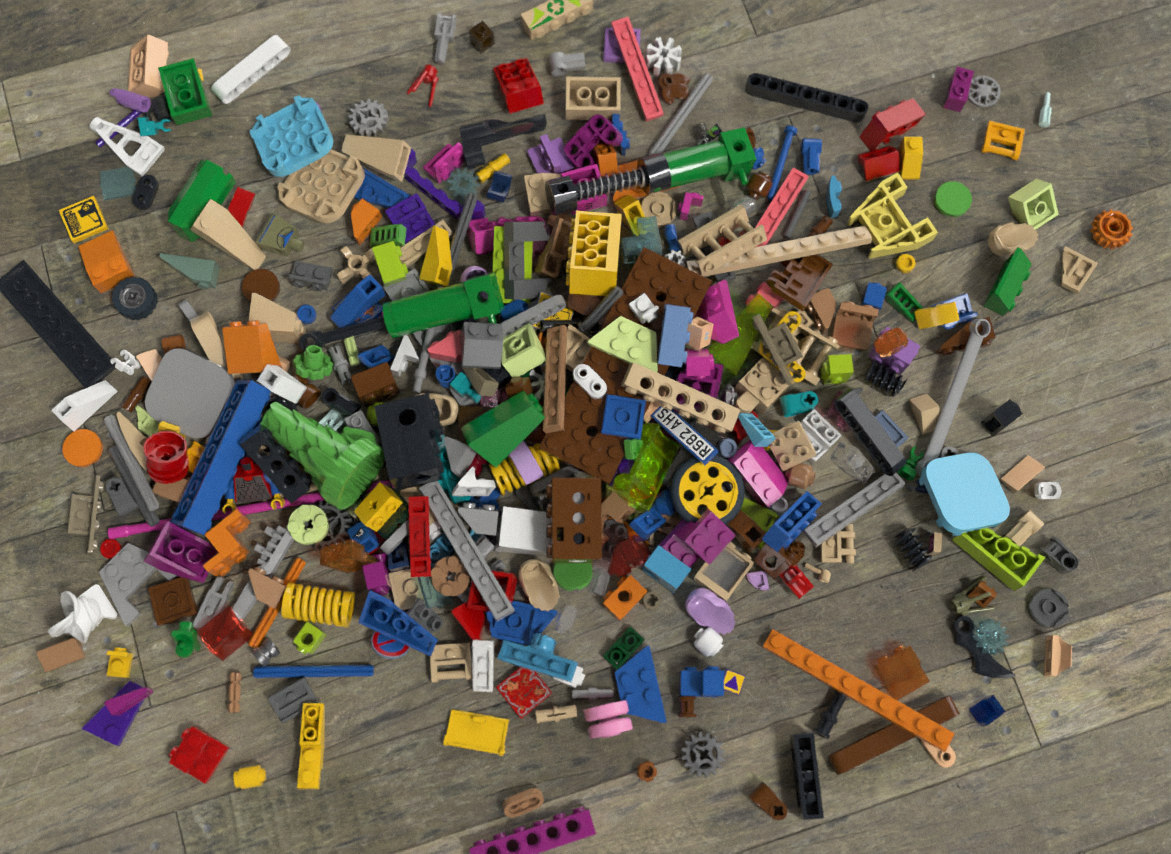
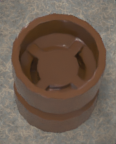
M296 374L294 378L307 387L297 403L303 409H307L318 400L321 391L314 384H309L310 381L307 378H302Z

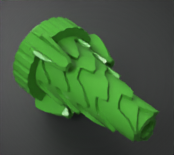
M277 402L270 404V409L265 413L260 423L264 428H268L276 440L291 452L290 456L305 467L304 470L312 475V479L325 501L340 510L347 509L365 494L375 481L385 460L383 447L376 443V436L373 433L346 426L343 428V432L339 434L328 425L324 427L313 418L307 419L293 409L291 411Z

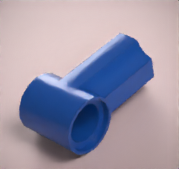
M802 139L803 173L807 175H814L820 171L822 139Z

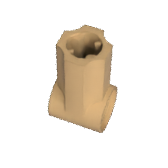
M1028 510L1017 520L1018 523L1004 537L1021 546L1044 523L1031 510Z

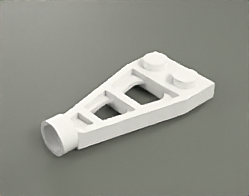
M99 117L94 118L90 123V129L99 134L124 164L141 177L146 174L165 150L162 145L150 137L141 136L140 133L104 121ZM114 131L124 135L118 144L109 139ZM129 141L141 144V147L133 156H129L123 149Z

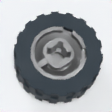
M125 278V280H121L115 286V290L112 292L114 307L121 315L130 320L138 321L143 318L145 319L157 307V293L149 282L143 278Z

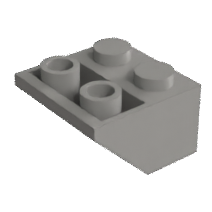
M464 502L463 505L458 507V512L475 533L496 535L499 509H495V505L483 504V507H475L476 503Z

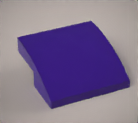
M417 193L385 210L392 225L402 224L406 227L405 245L433 227V225H436Z

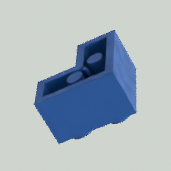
M707 666L703 671H697L696 667H685V671H680L679 696L712 698L724 696V671H719V667Z

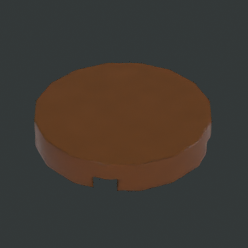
M256 269L245 276L242 282V291L250 303L252 293H257L270 301H274L280 293V283L273 272L267 269Z

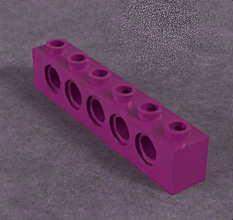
M583 806L573 809V814L565 816L564 813L552 816L553 821L547 823L543 819L534 822L533 827L525 829V826L513 829V834L507 836L505 832L494 835V840L486 842L485 839L473 842L474 847L469 848L471 854H487L488 847L495 846L499 854H538L596 835L589 809L585 810ZM569 820L577 821L578 829L576 831L570 832L566 828ZM554 826L558 829L559 834L556 838L548 837L546 831L549 827ZM530 833L537 834L539 838L538 843L535 845L529 844L527 835ZM514 839L518 842L519 847L516 851H510L507 848L509 840Z

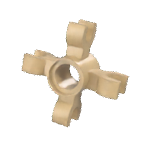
M347 246L340 250L348 261L349 267L337 274L338 279L342 284L347 283L353 276L362 277L364 280L370 274L367 265L376 261L372 248L364 256L353 255ZM356 264H362L360 268H354Z

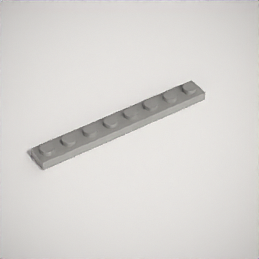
M439 482L427 483L420 487L419 490L422 495L429 496L430 509L495 620L499 621L513 613L514 608Z

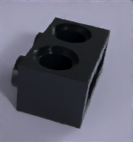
M1009 399L981 421V423L994 437L1023 413L1019 405Z

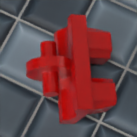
M797 565L790 566L779 575L798 600L814 587Z

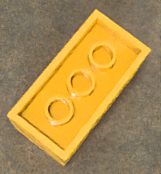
M576 211V217L572 218L571 230L574 231L570 232L569 244L573 245H570L568 248V258H571V260L568 259L566 273H570L566 277V285L570 286L569 293L607 296L616 287L622 214Z

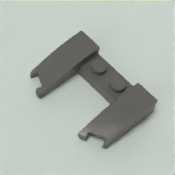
M544 221L504 222L505 299L538 298L539 293L545 292L547 284H550L551 278L549 277L524 279V241L549 240L550 234L546 233Z

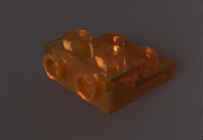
M345 540L344 542L330 544L329 547L325 546L320 549V565L344 573L362 570L365 565L377 563V558L364 552V545L356 543L355 540Z
M903 644L893 650L895 654L889 657L887 654L877 659L878 663L873 666L891 697L896 700L903 698L930 682L920 666L921 662L911 645L905 647Z

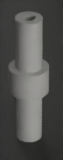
M588 688V690H572V698L597 700V698L613 697L612 689L597 690V688Z

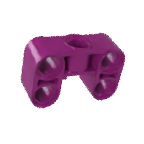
M596 114L565 145L564 151L569 159L580 169L584 167V162L588 159V166L597 164V161L589 152L601 140L612 147H616L621 144L623 137L620 131L601 114ZM603 120L602 127L598 128V123ZM615 133V138L609 141L610 135ZM577 147V153L573 155L572 150Z

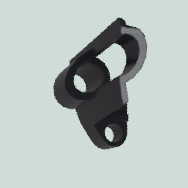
M545 114L511 122L489 119L460 126L462 148L467 169L470 170L485 165L482 146L522 134L528 135L543 131L547 125ZM530 121L529 124L501 131H495V129Z

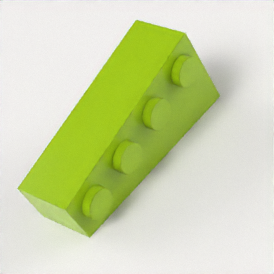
M989 528L964 532L960 536H954L952 541L1013 591L1025 586L1045 559L1044 556L1036 555L1030 549L1011 542L1012 540L995 534V531Z

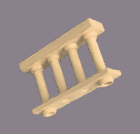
M741 204L679 239L678 243L685 257L691 254L696 256L699 260L697 264L701 275L704 277L765 242L767 236L762 224L753 228L748 223L746 209ZM741 226L747 233L738 238L732 231ZM725 235L731 242L721 247L716 240ZM710 245L715 251L705 256L700 249Z
M780 307L778 309L773 308L771 313L776 316L770 324L768 331L775 328L788 312ZM788 317V323H794L795 325L798 323L796 320ZM800 324L792 336H795L798 329L809 335L800 348L803 357L796 360L799 365H802L801 361L815 338L825 343L811 369L805 370L804 380L816 386L820 380L817 377L818 370L832 348L838 350L840 345L837 344L838 341L833 337L828 336L826 338ZM759 340L758 343L753 341L750 349L759 353V346L762 340ZM763 346V353H770L772 355L770 349H766L765 346ZM791 363L788 370L801 378V370L795 371L792 368L795 364Z

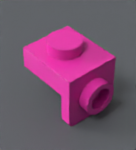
M686 192L684 202L680 201L678 212L681 213L680 220L687 221L690 205L701 207L704 196L696 192Z

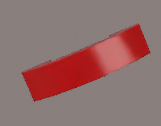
M429 496L409 497L411 577L431 576Z

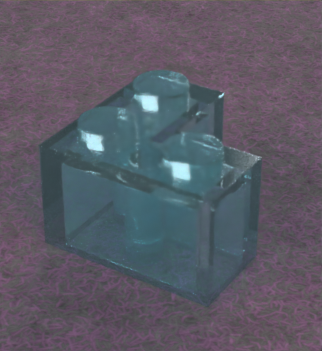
M656 216L637 218L636 228L638 236L622 238L621 250L624 264L635 263L643 247L659 255L662 254Z

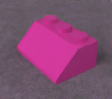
M749 440L733 457L728 459L740 473L745 488L759 505L769 508L784 494L788 485V479L763 447H754L751 440Z

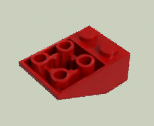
M527 58L517 59L514 62L503 63L493 67L510 114L544 104L541 86Z

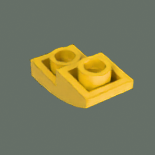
M955 302L938 304L935 307L915 311L919 329L960 320Z

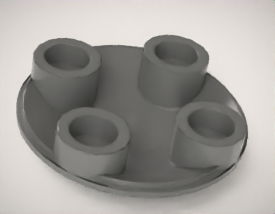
M608 519L604 521L603 531L609 539L602 546V557L615 558L621 555L627 548L629 534L624 524L616 522L614 519Z

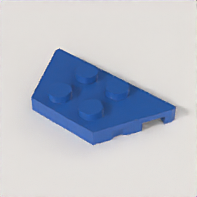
M513 601L511 604L514 612L499 621L495 620L491 612L486 611L492 638L526 646L531 643L535 633L542 634L558 613L557 610L541 611L533 605Z
M646 646L614 673L620 701H627L629 709L627 714L667 723L650 646Z

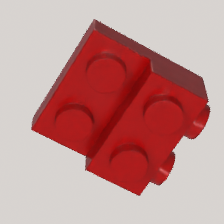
M192 726L190 729H185L182 733L181 739L183 741L179 747L175 746L171 750L169 763L182 772L188 773L202 783L207 784L230 747L198 727Z

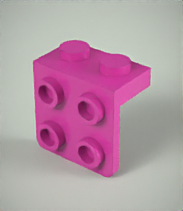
M458 142L452 147L448 143L423 167V170L438 184L446 181L455 169L460 168L464 163L462 145Z

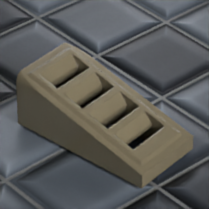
M462 367L479 395L494 396L499 385L495 379L482 368Z

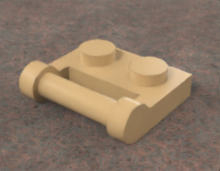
M470 643L435 646L433 654L430 656L432 683L445 679L466 678V680H471L473 678ZM465 664V670L438 672V666Z

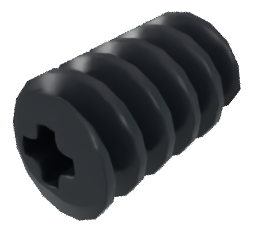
M874 359L865 373V382L873 379L872 386L879 383V390L885 386V393L887 394L892 390V397H895L899 394L907 379L902 381L903 375L901 374L895 377L896 371H892L889 374V367L882 370V363L875 366L876 360Z
M915 527L908 528L893 537L899 538L895 542L896 545H903L899 551H907L904 559L911 558L908 565H915L912 572L930 563L929 561L933 557L932 555L925 556L928 548H920L924 544L923 541H916L920 535H912L916 530Z

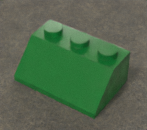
M1017 247L1007 258L983 307L1001 316L1013 310L1016 304L1014 299L1016 296L1019 297L1024 288L1021 286L1023 281L1026 282L1031 274L1029 269L1032 264L1021 248Z

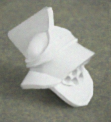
M97 584L93 585L78 598L71 592L64 591L61 594V604L65 619L52 626L48 633L51 637H58L63 633H68L80 642L86 643L90 632L99 625L103 618L116 619L117 613L101 587Z

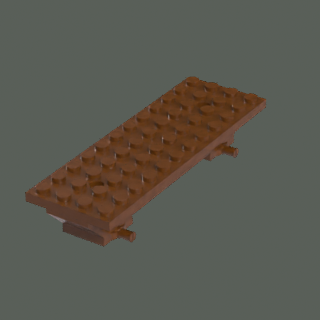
M643 247L622 287L623 295L615 301L601 330L622 316L656 332L658 359L659 342L662 332L661 326L665 312L664 304L689 307L690 312H693L694 318L712 280ZM645 293L653 305L658 306L660 309L655 320L650 323L646 321L642 324L629 308V303ZM591 347L583 364L590 366L606 383L607 390L605 395L600 399H593L573 381L565 397L564 430L547 433L539 450L589 476L601 478L602 482L609 485L625 455L624 440L629 438L601 434L607 394L640 400L644 399L643 395L638 393L636 395L630 394L621 386L630 364ZM657 363V373L665 376L670 365ZM585 371L579 373L582 377L587 375ZM641 379V387L644 389L648 388V381L646 379ZM599 385L593 386L596 391L601 389ZM646 401L644 415L651 402Z

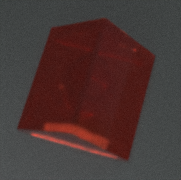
M230 605L196 631L208 650L222 661L250 640L253 635L251 629Z

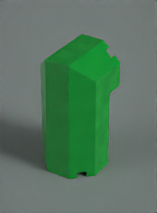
M200 160L168 211V222L180 237L190 242H195L199 238L203 239L192 232L191 228L210 199L222 205L236 183L234 177L229 172L225 175L223 173L224 169L209 160Z

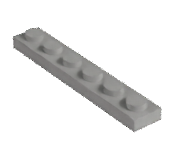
M897 473L893 476L885 474L807 527L803 534L816 548L900 490L906 483Z

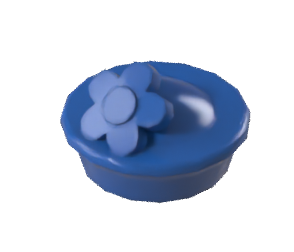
M761 147L753 149L757 159L752 167L754 170L763 166L766 162V159H763L764 151Z

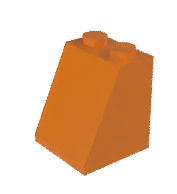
M259 320L247 321V324H241V321L229 322V326L222 327L228 374L263 372L267 364L281 366L267 323H259Z

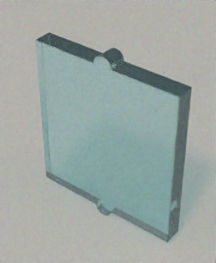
M124 167L100 172V187L102 188L105 201L134 194L136 179L134 178L133 170Z
M432 576L417 577L426 607L442 608L445 605L454 603L452 596H445L434 588Z

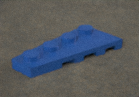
M363 168L365 178L354 196L355 199H364L368 203L388 209L410 197L406 192Z

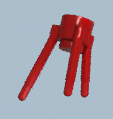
M426 64L418 78L407 91V94L415 92L422 81L426 84L432 82L428 104L431 107L436 84L439 80L436 76L438 73L437 69L432 65Z

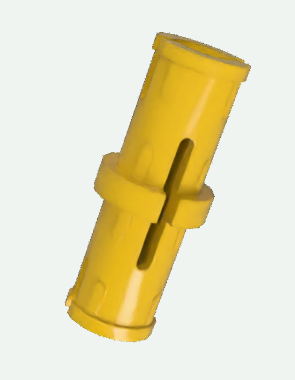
M503 153L494 161H489L487 166L475 173L478 181L484 183V181L494 175L495 171H499L511 163L509 157Z

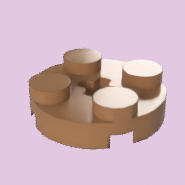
M444 557L431 570L434 588L445 596H459L470 586L471 577L458 557ZM448 572H456L455 581L447 579Z

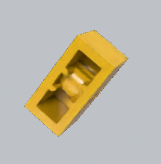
M379 482L354 512L365 526L377 532L403 502L391 488Z

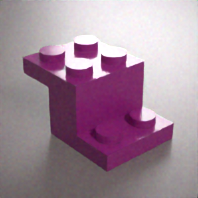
M714 363V370H710V376L696 379L694 376H686L684 365L683 374L679 373L677 382L717 399L724 366ZM678 394L676 401L680 405L683 404L684 398ZM698 402L694 404L696 412L699 413L701 411V405Z
M707 509L695 524L682 519L659 546L690 568L698 558H701L710 565L736 535L712 511Z

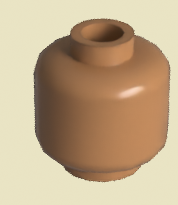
M800 463L787 469L785 477L788 478L789 485L807 489L813 485L816 472L813 471L812 466Z

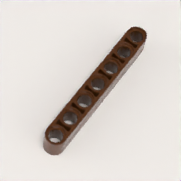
M950 695L917 710L918 713L939 725L960 714ZM891 723L828 755V758L836 774L840 775L916 736Z

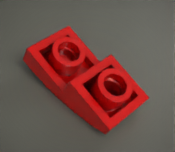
M237 187L228 211L243 228L256 193Z

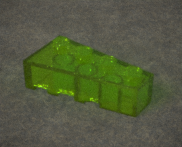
M759 293L735 317L739 336L724 344L714 341L708 348L709 353L713 354V358L720 365H723L732 376L737 375L759 333L753 325V321H755L753 317L760 314L765 322L773 307Z

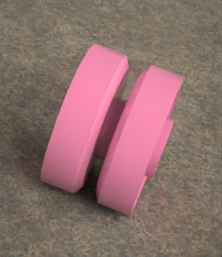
M627 701L584 710L586 721L593 722L599 720V724L588 728L589 738H607L632 730L630 718H617V716L627 714L629 711Z

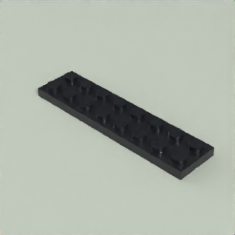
M25 260L21 261L0 278V292L85 388L99 383L116 369V362L111 364L112 358Z

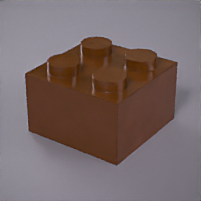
M387 362L351 376L364 407L372 406L375 402L385 399H394L400 393Z

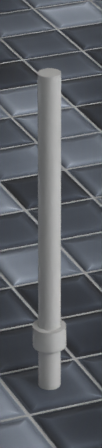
M435 328L427 329L418 369L415 370L413 393L420 394L422 382L426 378L427 372L425 369L429 356L427 349L432 344Z

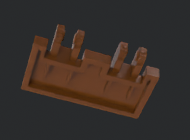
M819 254L781 261L782 265L786 267L783 273L778 270L773 271L771 277L766 280L767 286L771 287L772 292L803 312L833 266L831 262Z

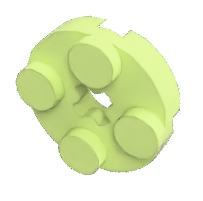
M302 505L291 514L287 528L294 540L300 544L309 545L318 543L325 538L329 530V524L325 512L319 507ZM312 520L313 528L305 530L304 523Z

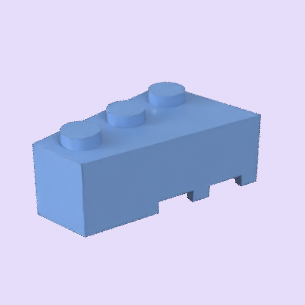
M664 304L665 312L661 326L662 332L657 363L682 367V363H686L687 351H684L685 343H689L690 332L687 329L688 324H692L693 312H690L689 307Z

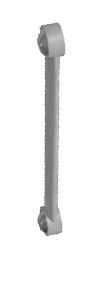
M974 319L970 323V337L925 456L916 466V472L920 477L926 464L937 459L940 455L983 338L987 337L990 333V323L986 319ZM980 324H982L983 331L981 334H979L977 331V327Z

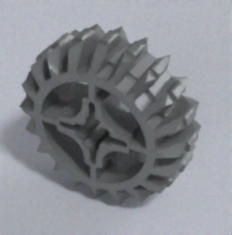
M319 501V508L321 510L335 513L338 516L327 518L330 533H327V536L331 539L330 541H320L307 546L309 548L314 546V551L316 552L321 548L322 553H326L328 548L332 553L334 552V546L340 550L341 546L339 543L347 544L344 538L345 536L350 538L347 530L352 528L348 524L352 523L353 520L352 518H347L350 514L347 511L344 512L345 509L340 510L327 502L324 506V503ZM312 520L304 523L305 530L308 528L312 529ZM339 522H341L340 532L336 536L335 528L339 525Z

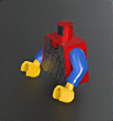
M243 458L240 461L241 465L237 466L235 475L230 478L228 483L229 488L225 494L227 503L223 507L224 514L226 513V506H231L232 512L236 510V505L233 503L234 499L237 503L273 499L274 496L271 507L274 510L277 509L276 501L280 502L281 508L284 507L285 500L280 497L281 491L257 464H253L252 458Z

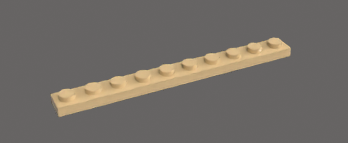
M865 225L755 247L706 276L870 244L872 237ZM698 259L686 261L687 269L701 275L697 264Z

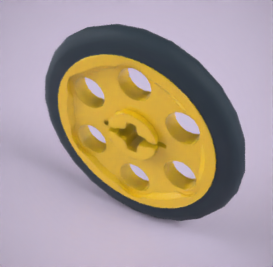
M717 455L705 466L695 457L689 458L680 465L672 479V502L676 511L687 522L695 524L701 517L697 512L698 506L705 505L707 509L712 511L726 525L739 513L744 501V483L740 473L728 460ZM710 467H714L718 470V476L716 478H712L708 475V469ZM695 471L699 474L698 482L690 481V472ZM727 481L731 484L732 489L730 492L722 490L721 485L723 482ZM716 484L710 491L711 496L708 494L700 499L705 492L704 487L708 488ZM686 490L693 492L694 498L692 501L684 499L683 494ZM719 500L726 503L725 511H719L716 508V503Z

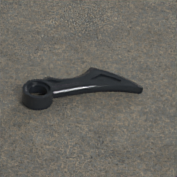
M961 616L953 621L952 628L956 633L957 644L967 649L973 656L976 674L992 678L1015 677L1014 673L1003 667L988 653L973 633L975 624L970 617ZM960 621L967 622L968 630L966 632H962L959 629Z

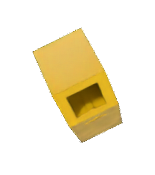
M433 225L419 280L432 285L447 287L452 272L448 231Z

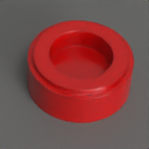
M107 539L100 546L102 556L108 559H112L122 549L120 542L114 539Z

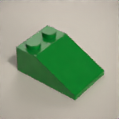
M194 58L158 67L170 113L177 126L213 116Z

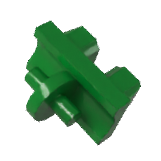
M181 621L178 630H172L171 636L177 644L175 652L180 658L191 656L194 649L200 651L201 644L197 639L198 632L193 629L194 625L192 622Z

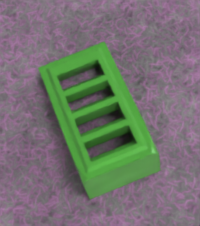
M393 224L371 228L370 246L376 247L394 241L395 246H405L406 227L402 224ZM376 233H379L378 241H376Z

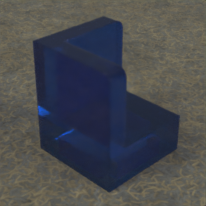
M994 695L984 697L969 709L980 726H988L1006 712Z

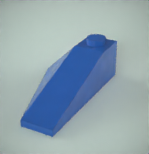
M369 591L358 623L431 656L438 639L392 601Z

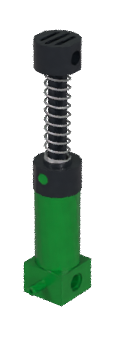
M745 127L721 132L718 140L714 142L641 157L638 159L637 170L633 168L631 172L626 170V173L622 174V172H619L618 175L612 173V176L608 177V175H605V178L599 176L597 180L592 178L589 182L585 179L584 183L578 181L576 185L573 184L570 176L546 180L545 193L550 211L556 216L576 211L577 201L580 202L582 198L588 200L589 197L594 199L596 195L601 197L603 193L605 195H608L609 192L615 194L616 190L622 192L623 189L628 191L630 187L635 189L637 185L642 187L646 194L661 192L673 187L719 176L723 177L724 182L740 179L741 184L746 185L748 183L747 177L757 159Z

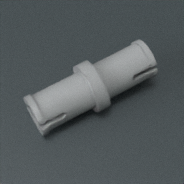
M335 346L336 350H334V347H331L328 351L334 362L333 368L338 372L341 384H346V379L348 383L352 382L351 374L347 367L349 364L344 359L340 346Z

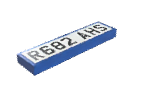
M660 406L650 415L653 420L704 466L719 453L710 442L673 409L670 411Z

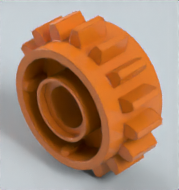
M1110 209L1108 212L1104 210L1091 223L1093 226L1090 230L1093 234L1092 239H1095L1096 244H1100L1103 248L1107 247L1113 250L1117 247L1119 249L1133 235L1130 233L1133 230L1131 220L1126 217V214L1120 213L1119 210L1113 211V209Z

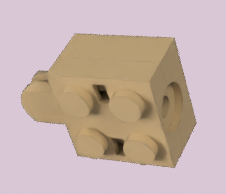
M763 357L735 387L734 391L740 396L737 398L734 407L741 409L740 413H750L755 409L763 415L789 386L787 382L784 383L779 374L781 372Z

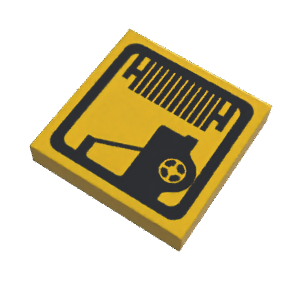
M94 196L59 210L70 239L74 244L109 229Z

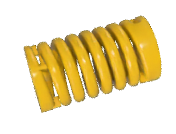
M535 443L533 447H528L543 472V477H547L548 473L551 475L560 470L557 459L539 450V443ZM509 455L497 467L491 463L489 464L502 496L505 495V490H508L509 493L513 492L511 481L515 489L521 488L519 480L522 486H527Z
M288 583L282 601V617L298 621L304 620L305 622L311 621L312 623L334 624L337 627L348 628L353 616L355 593L345 591L342 596L341 590L334 592L333 589H329L327 592L326 588L319 589V587L315 586L312 589L310 585H307L304 589L303 584Z

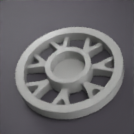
M978 76L972 79L971 85L976 86L977 89L970 88L968 94L969 101L975 106L983 108L994 105L1001 94L997 81L988 76ZM978 80H982L983 84L980 85ZM989 81L992 83V85L989 86L986 84V82ZM996 88L997 92H991V89ZM976 93L977 97L973 99L971 95ZM989 95H991L992 97H994L995 100H994V101H991V100L989 99ZM980 99H985V103H980Z

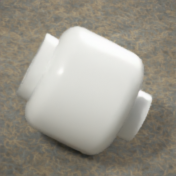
M711 627L705 630L701 628L694 635L696 638L694 646L705 657L710 655L714 657L723 647L721 644L723 638Z

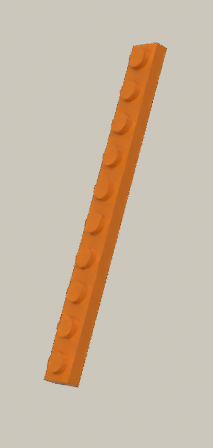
M772 629L762 648L940 751L946 752L955 733Z

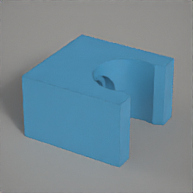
M659 545L642 569L644 573L673 594L691 570V568Z

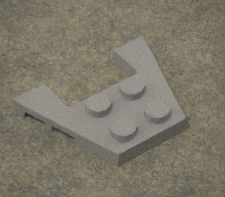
M129 543L99 572L123 623L128 627L142 614L128 601L129 597L156 570L169 581L178 577L143 562L148 552Z

